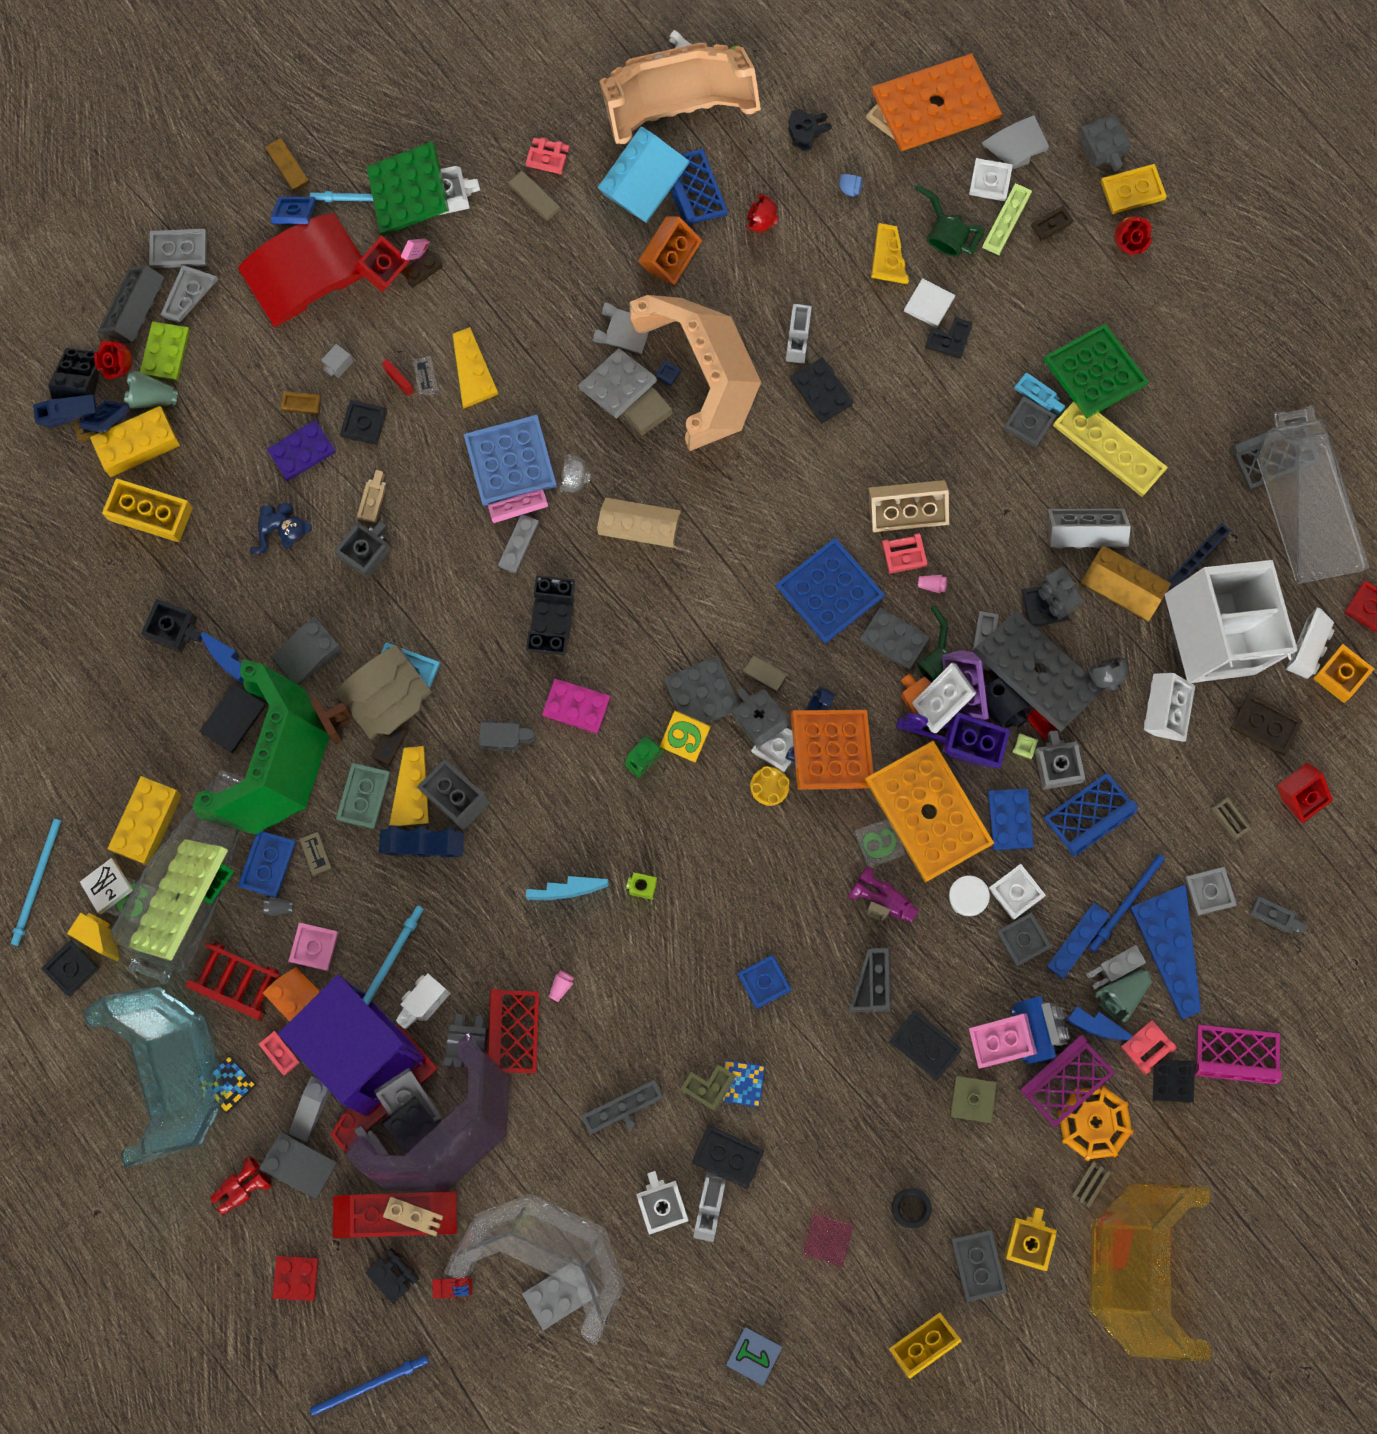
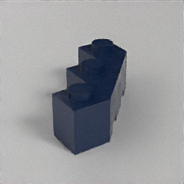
M390 825L388 829L380 830L378 853L402 857L403 855H413L414 857L441 856L442 858L463 856L464 833L456 831V828L445 827L443 831L435 832L428 830V827L417 826L416 830L406 831L401 830L400 826Z

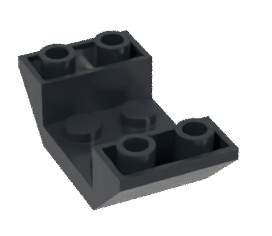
M536 575L534 587L535 601L531 630L528 631L526 651L565 655L569 643L573 614L575 579Z

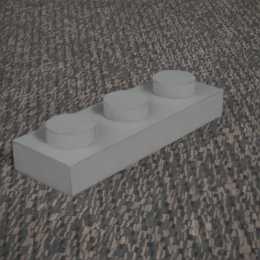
M523 514L520 515L498 564L500 568L517 574L537 530L539 520Z
M979 611L973 650L997 628L999 614ZM982 661L983 671L989 672L990 668Z

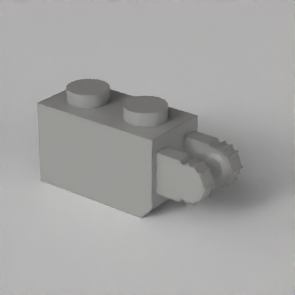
M1135 945L1100 964L1098 968L1086 975L1088 978H1092L1099 972L1102 973L1104 979L1099 980L1093 985L1094 989H1097L1141 967L1146 961Z

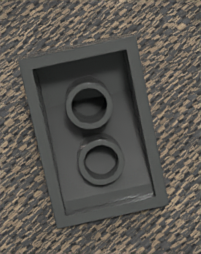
M315 616L294 633L277 651L273 659L292 682L300 685L339 655L342 650Z
M445 759L417 786L462 831L490 804L485 794Z
M280 1132L259 1169L317 1199L337 1162L287 1133Z

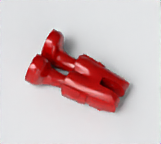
M248 1156L244 1160L243 1168L238 1175L231 1174L209 1198L213 1204H216L227 1195L229 1196V1199L217 1208L221 1215L226 1214L236 1206L243 1205V1203L251 1198V1191L258 1188L268 1190L272 1187L269 1177L263 1172H258L260 1165L252 1156ZM258 1172L246 1185L243 1186V1181L246 1178Z

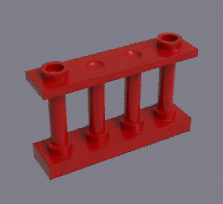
M214 942L213 945L206 943L205 947L211 949L212 952L199 978L195 982L188 979L185 987L262 1021L265 1015L260 1012V1005L265 996L263 992L270 986L273 978L278 979L281 977L278 975L279 971L270 966L267 969L224 951L225 946ZM219 954H222L230 959L217 986L211 990L206 988L207 983L205 982ZM237 962L248 966L235 994L231 998L226 997L223 990ZM255 970L265 973L266 976L253 1002L249 1006L242 1004L243 999L241 998Z

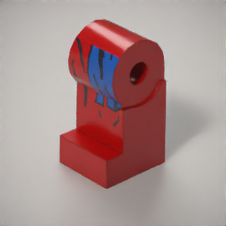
M472 1278L432 1279L433 1299L473 1295Z

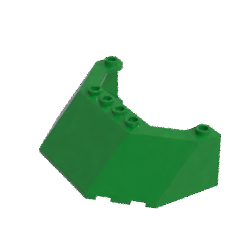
M243 659L240 675L244 679L245 690L249 694L265 698L269 709L245 780L220 793L208 790L199 792L195 798L193 809L200 820L256 835L269 826L276 825L294 813L306 809L330 736L312 706L311 700L304 688L263 664Z

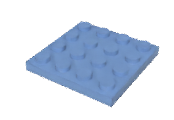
M537 415L464 434L483 506L532 491L557 487Z

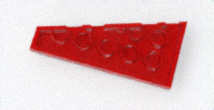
M398 1024L396 1027L425 1056L421 1061L424 1065L421 1067L418 1064L411 1071L421 1085L438 1068L408 1032ZM381 1102L367 1116L348 1107L330 1136L345 1151L359 1139L354 1128L361 1124L367 1132L388 1112Z

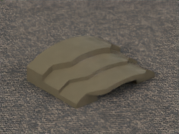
M394 645L358 669L335 693L364 730L368 738L372 740L378 734H391L406 720L418 713L422 700L430 695L432 691L400 646Z

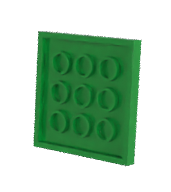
M433 141L367 166L381 235L385 236L449 211L436 145Z
M1106 324L1049 353L1043 358V361L1086 419L1144 388L1149 383Z

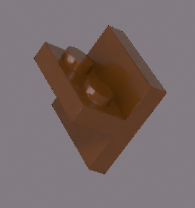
M318 698L312 701L311 704L330 738L335 744L343 741L336 727L348 724L349 720L353 718L344 703L342 702L326 711Z

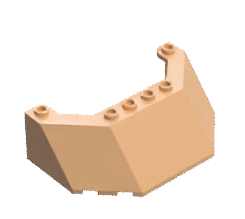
M700 42L627 60L625 67L616 68L611 72V77L608 79L603 78L599 81L616 144L630 142L633 138L632 131L646 121H657L661 117H674L679 113H691L700 108L709 109L717 104L739 107L745 114H754L756 111L761 110L755 68L743 47H736L735 50L728 49V45L715 44L714 47H707V43ZM657 55H663L661 58L654 59Z
M646 295L631 301L630 321L638 333H647L674 321L680 322L710 387L701 412L691 415L686 420L687 432L685 434V443L689 451L741 431L761 385V380L732 317L677 297Z

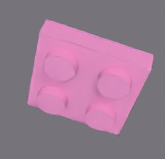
M299 923L288 962L329 971L339 932Z

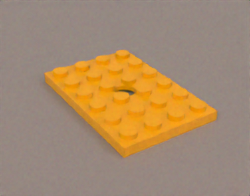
M934 741L865 778L866 783L925 883L994 844ZM929 804L935 807L936 816L933 819H927L922 815L921 810L924 805Z

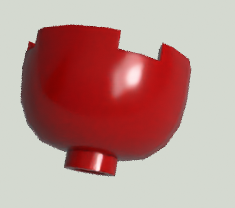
M759 193L757 195V198H759L757 203H752L746 218L750 220L749 224L745 225L746 229L757 233L769 230L772 225L775 226L779 219V215H776L777 206L775 202L768 196Z
M1129 216L1123 219L1117 225L1114 232L1117 247L1129 255L1143 253L1152 242V226L1148 220L1142 217Z
M117 341L101 342L98 352L94 354L97 371H101L104 378L117 379L125 376L132 367V355L129 348Z

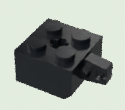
M158 599L155 600L141 632V635L147 641L180 653L183 652L186 643H189L190 640L199 643L202 641L201 633L195 631L194 625L197 617L192 612Z

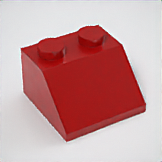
M1309 763L1303 765L1277 785L1282 800L1301 823L1307 821L1333 801L1323 772Z

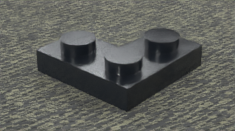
M955 317L950 333L931 328L925 348L961 359L973 322Z

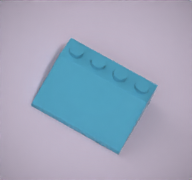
M641 126L600 183L598 189L606 197L647 223L690 161Z

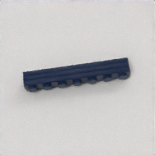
M1221 523L1167 580L1171 583L1169 590L1185 581L1231 530Z

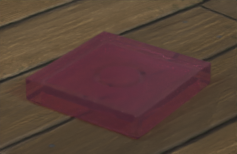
M813 1214L802 1255L843 1267L854 1226Z

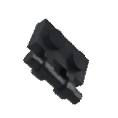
M391 1248L386 1252V1255L391 1259L388 1263L380 1258L365 1273L390 1302L394 1304L409 1290L404 1282L408 1279L414 1285L419 1278L414 1274L415 1270L412 1267L409 1268L402 1260L401 1254L396 1253ZM395 1265L403 1273L400 1277L392 1270Z

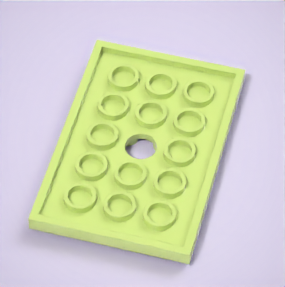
M184 839L177 849V855L168 866L165 878L160 881L159 889L151 899L149 909L142 916L137 932L132 935L129 947L136 951L172 961L228 850L221 846ZM179 893L180 896H179L178 900L175 901L176 898H177V894Z

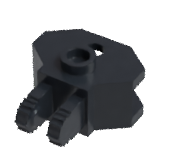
M801 109L792 111L788 121V132L794 146L804 152L811 150L815 139L819 138V134L825 133L832 128L830 123L818 125V123L828 118L827 114L821 113L814 116L813 113L808 114Z

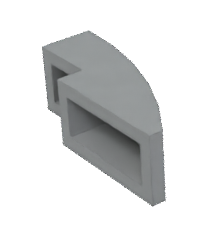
M793 304L786 354L787 362L805 364L812 306Z
M708 1171L706 1172L693 1238L714 1242L726 1179Z

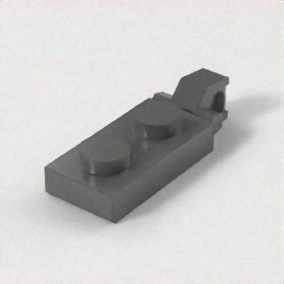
M1257 896L1249 913L1250 916L1291 934L1293 931L1303 934L1308 926L1298 921L1299 917L1295 915L1296 913L1260 896Z

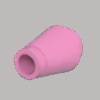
M943 575L919 576L918 588L939 594L946 592L947 577H943Z
M560 970L555 975L548 997L559 1002L573 985L574 977Z

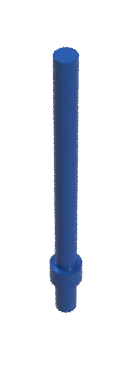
M1161 854L1157 855L1104 928H1100L1097 932V937L1089 947L1092 952L1095 953L1101 944L1108 940L1112 929L1165 858Z
M425 1355L412 1362L411 1360L402 1363L401 1367L311 1407V1414L314 1416L399 1376L409 1375L415 1372V1369L428 1364L429 1359Z

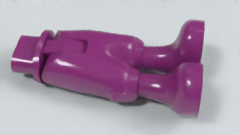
M867 865L858 880L872 886L879 894L872 892L863 884L857 882L848 897L852 900L858 897L869 899L870 903L872 901L890 909L888 914L912 923L919 909L912 905V901L910 902L904 895L894 889L891 883L884 881L881 883L873 875V869Z

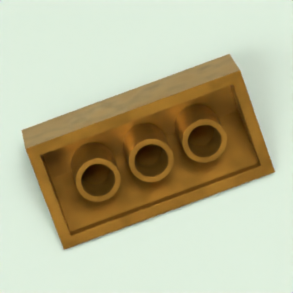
M1103 545L1080 583L1147 622L1153 616L1165 596L1164 594L1171 585L1168 581Z

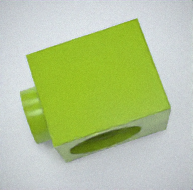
M633 872V876L628 878L626 889H629L630 895L653 900L657 877ZM639 881H644L647 887L644 890H638L636 884Z

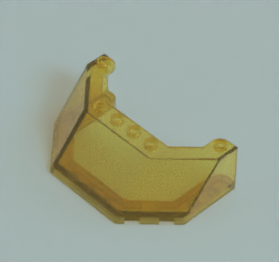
M1129 1184L1125 1191L1091 1224L1090 1311L1095 1317L1099 1318L1107 1331L1123 1346L1124 1351L1129 1356L1211 1362L1209 1344L1203 1339H1191L1171 1316V1227L1190 1207L1203 1208L1208 1205L1210 1201V1187Z

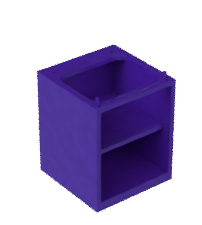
M338 974L278 1035L342 1105L367 1116L380 1103L374 1090L408 1068L412 1071L418 1064L422 1067L424 1064L421 1061L425 1056L372 1000L369 1005L362 1000L365 993L360 988Z

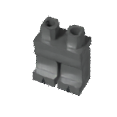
M455 1014L453 1024H449L446 1055L443 1065L484 1070L488 1029L485 1028V1017L474 1016L473 1027L465 1026L467 1015Z

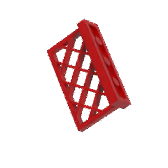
M490 990L487 1073L536 1074L539 992ZM503 995H511L516 1000L509 1009L502 1003ZM525 996H534V1005L528 1010L520 1001ZM517 1004L526 1011L519 1019L510 1012ZM533 1008H534V1016H533V1014L530 1012ZM507 1013L515 1020V1023L508 1030L502 1024V1018ZM527 1014L534 1020L533 1026L529 1030L519 1022ZM516 1024L525 1031L518 1040L509 1032ZM506 1034L515 1042L507 1050L501 1045V1038ZM526 1034L533 1040V1046L528 1050L519 1043ZM516 1044L525 1052L517 1061L508 1052ZM502 1049L504 1053L500 1056V1050ZM531 1049H533L532 1056L529 1054ZM507 1054L514 1063L509 1068H500V1059ZM527 1055L532 1060V1069H524L518 1062Z

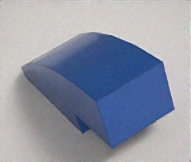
M202 632L201 637L214 659L231 677L243 684L244 679L240 675L242 663L237 661L238 653L217 639Z
M1078 1006L1073 1009L1065 1021L1087 1034L1104 1039L1128 1041L1133 1037L1100 1012H1097L1092 1017Z

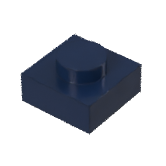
M664 360L655 377L665 384L672 386L681 373V369Z

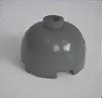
M1121 657L1102 660V663L1095 667V664L1087 667L1090 679L1098 687L1107 688L1108 691L1118 689L1119 684L1123 683L1127 678L1128 664L1126 657L1122 659Z

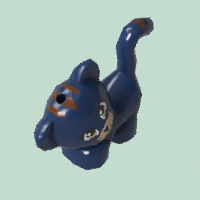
M290 503L279 504L277 512L273 506L260 507V517L258 520L261 546L251 547L250 552L255 555L264 553L268 548L266 535L277 528L282 546L288 549L293 543L298 542L306 533L311 531L312 525L297 516L289 517L293 513V506Z

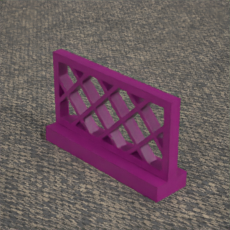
M1081 1035L1021 1088L1020 1093L1055 1128L1107 1082L1115 1072ZM1086 1049L1092 1055V1063L1080 1062V1054ZM1068 1065H1077V1077L1065 1076V1068ZM1080 1066H1092V1077H1080ZM1095 1067H1103L1108 1074L1104 1078H1094ZM1053 1078L1062 1079V1090L1050 1089V1081ZM1065 1079L1077 1080V1091L1065 1090ZM1079 1080L1092 1081L1091 1090L1088 1092L1079 1091ZM1038 1092H1047V1104L1038 1103L1033 1096ZM1050 1093H1062V1105L1049 1104ZM1064 1094H1077L1076 1103L1074 1105H1064ZM1049 1107L1061 1108V1117L1056 1121L1049 1115Z

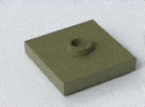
M955 1076L950 1117L991 1124L997 1082Z

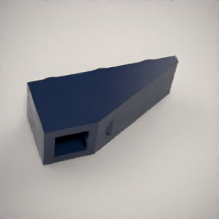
M95 395L53 399L33 405L35 423L48 428L97 414Z

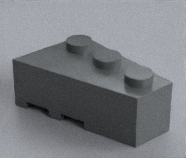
M889 948L868 949L849 1008L851 1013L892 1012L891 951Z

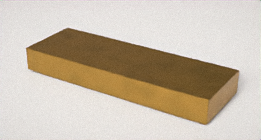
M281 138L265 147L293 192L309 184L306 175Z

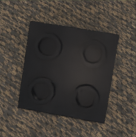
M1158 1061L1154 1065L1153 1101L1194 1102L1195 1061Z

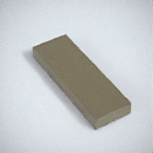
M523 171L519 172L508 182L509 186L546 221L560 210V206Z

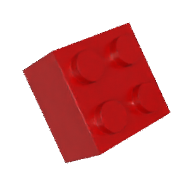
M381 235L354 268L382 293L410 260L402 258V253Z

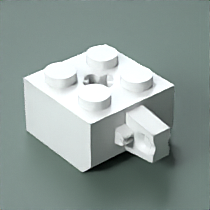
M458 166L441 169L449 211L443 214L469 209L467 196H470L473 192L480 191L478 179H463L461 168Z
M428 973L426 976L422 975L416 981L415 985L417 986L413 991L409 990L401 999L403 1002L400 1005L404 1008L396 1022L405 1029L417 1019L427 1021L451 994Z
M655 1171L647 1173L650 1184L646 1185L647 1191L636 1195L649 1235L688 1222L687 1213L676 1181L665 1184L664 1180L658 1181ZM660 1202L668 1204L669 1208L666 1209L664 1214H661L662 1211H657Z

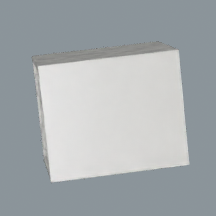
M1273 560L1204 567L1164 594L1188 683L1256 675L1286 657L1291 660V654L1298 651Z

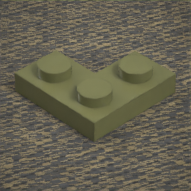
M717 1065L708 1081L690 1072L681 1090L716 1111L737 1075L721 1065Z

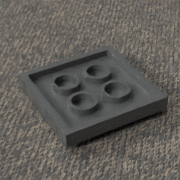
M718 656L663 678L677 711L705 724L731 714L732 710L739 706Z

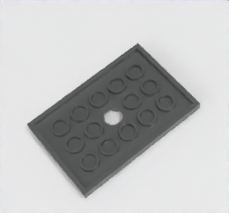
M1015 611L972 651L1060 732L1104 690V688L1098 687L1082 668L1035 626L1031 625L1018 611ZM1035 664L1041 665L1046 673L1038 674L1034 670Z

